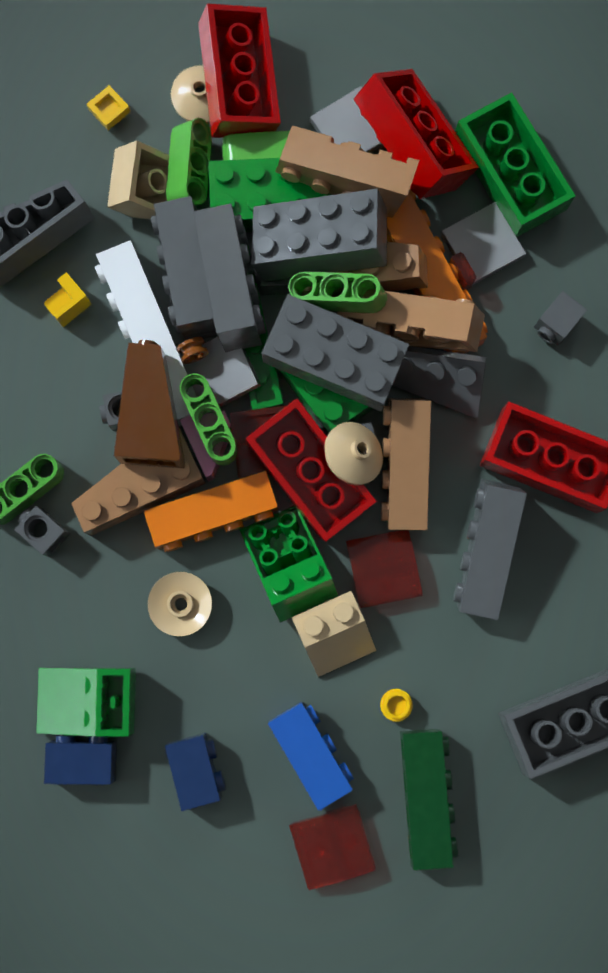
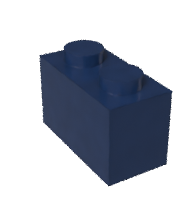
M206 733L165 745L181 811L220 801L222 798L221 791L226 790L222 771L216 772L213 759L218 758L213 738L208 740Z
M56 735V740L45 744L44 784L111 785L116 781L117 741H108V736H88V741H75L76 735Z

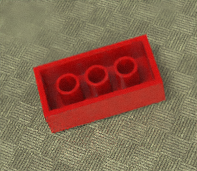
M207 3L198 25L211 137L223 138L230 134L276 131L281 121L266 7Z
M413 69L374 73L353 100L359 107L361 115L369 122L379 142L385 146L388 152L393 153V160L404 163L407 162L408 157L419 160L410 187L419 199L456 191L479 168Z
M295 399L245 437L244 440L320 538L326 542L377 501L364 485L348 484L332 472L325 457V441L327 436L301 402Z
M508 401L501 410L479 466L594 513L606 510L608 507V441Z

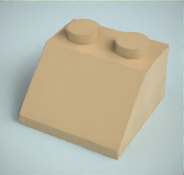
M134 141L116 148L107 207L133 218L151 219V216H155L154 204L167 201L166 186L169 155L140 141Z
M352 591L292 617L318 677L376 651Z

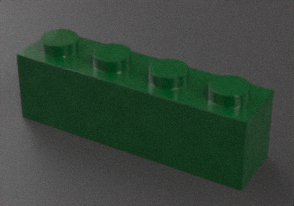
M439 729L400 731L410 865L413 871L453 868V858L458 857V846L456 837H451L450 824L455 823V811L453 803H448L447 790H452L451 770H445L444 756H449L450 754L448 737L442 736V731Z

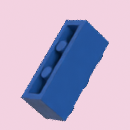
M301 701L270 720L268 725L316 808L320 811L351 792L353 789L349 782L354 777L345 762L338 764L332 753L337 751V748L328 733L322 736L316 724L321 721L312 705L305 708Z

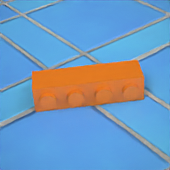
M263 471L143 511L155 548H164L166 553L182 548V542L194 538L195 543L214 537L212 532L223 528L226 533L244 527V521L254 518L256 523L269 520L274 517L273 512L278 511V506L267 472Z

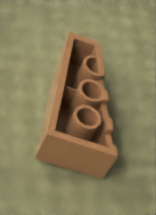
M387 242V266L336 272L374 275L378 278L383 289L390 292L428 287L427 257L419 245ZM312 287L305 288L301 296L309 294ZM343 288L336 289L332 297L341 295Z

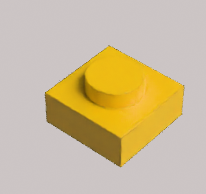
M110 85L86 104L88 110L108 131L131 112L127 103Z

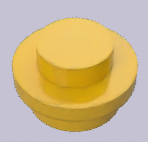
M391 689L382 696L380 708L387 719L399 722L405 720L411 714L413 703L409 694L404 690Z

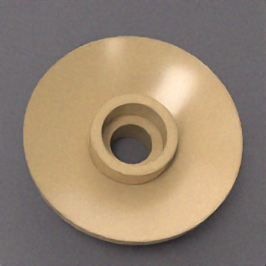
M203 65L187 68L173 82L171 88L172 104L176 112L185 120L190 121L196 118H203L209 123ZM198 87H205V90L201 93L195 91Z
M345 422L337 425L328 434L325 441V457L330 469L339 479L351 485H364L378 476L383 464V453L378 439L368 428L359 423Z
M173 572L167 574L154 584L149 593L148 612L155 626L166 634L172 636L191 635L200 630L210 617L212 611L211 593L207 585L199 577L191 573ZM180 598H184L187 601V607L182 611L178 610L175 605L176 601Z

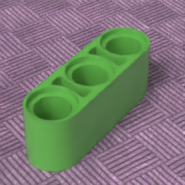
M203 118L190 120L172 129L166 186L167 201L191 196L195 206L203 204L207 198L208 161H210L212 137L211 128Z
M290 131L240 133L224 136L222 138L223 160L280 158Z
M299 272L290 279L288 284L291 296L332 312L376 313L382 310L387 302L385 290L378 278L371 274ZM312 287L309 294L301 296L305 288ZM344 288L341 295L332 297L336 289ZM376 289L372 297L363 298L366 291Z
M196 373L188 374L180 382V393L212 461L218 465H229L235 460L238 452L231 431L205 377ZM198 384L204 387V392L199 397L193 398L187 395L189 388L193 385ZM214 413L218 418L213 426L205 427L200 423L203 415ZM223 441L231 445V450L227 455L217 456L214 454V447L217 443Z
M39 454L0 483V502L2 504L0 525L10 522L60 483L64 476V468L58 460L48 454ZM46 463H52L54 468L52 474L42 478L40 473L42 466ZM26 482L28 485L27 493L23 497L17 498L15 493L16 487L20 483Z

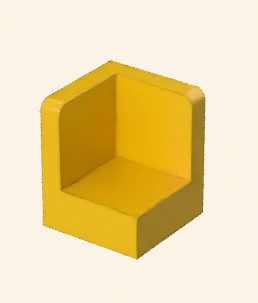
M67 272L57 279L62 288L44 302L46 308L62 327L66 326L92 305L85 293Z

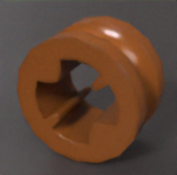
M202 337L188 339L177 346L178 352L183 354L181 360L184 364L197 362L209 354L208 349L203 347L205 341Z

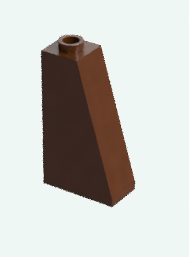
M139 340L138 343H128L114 457L120 464L184 468L185 459L166 355L161 345L151 340Z

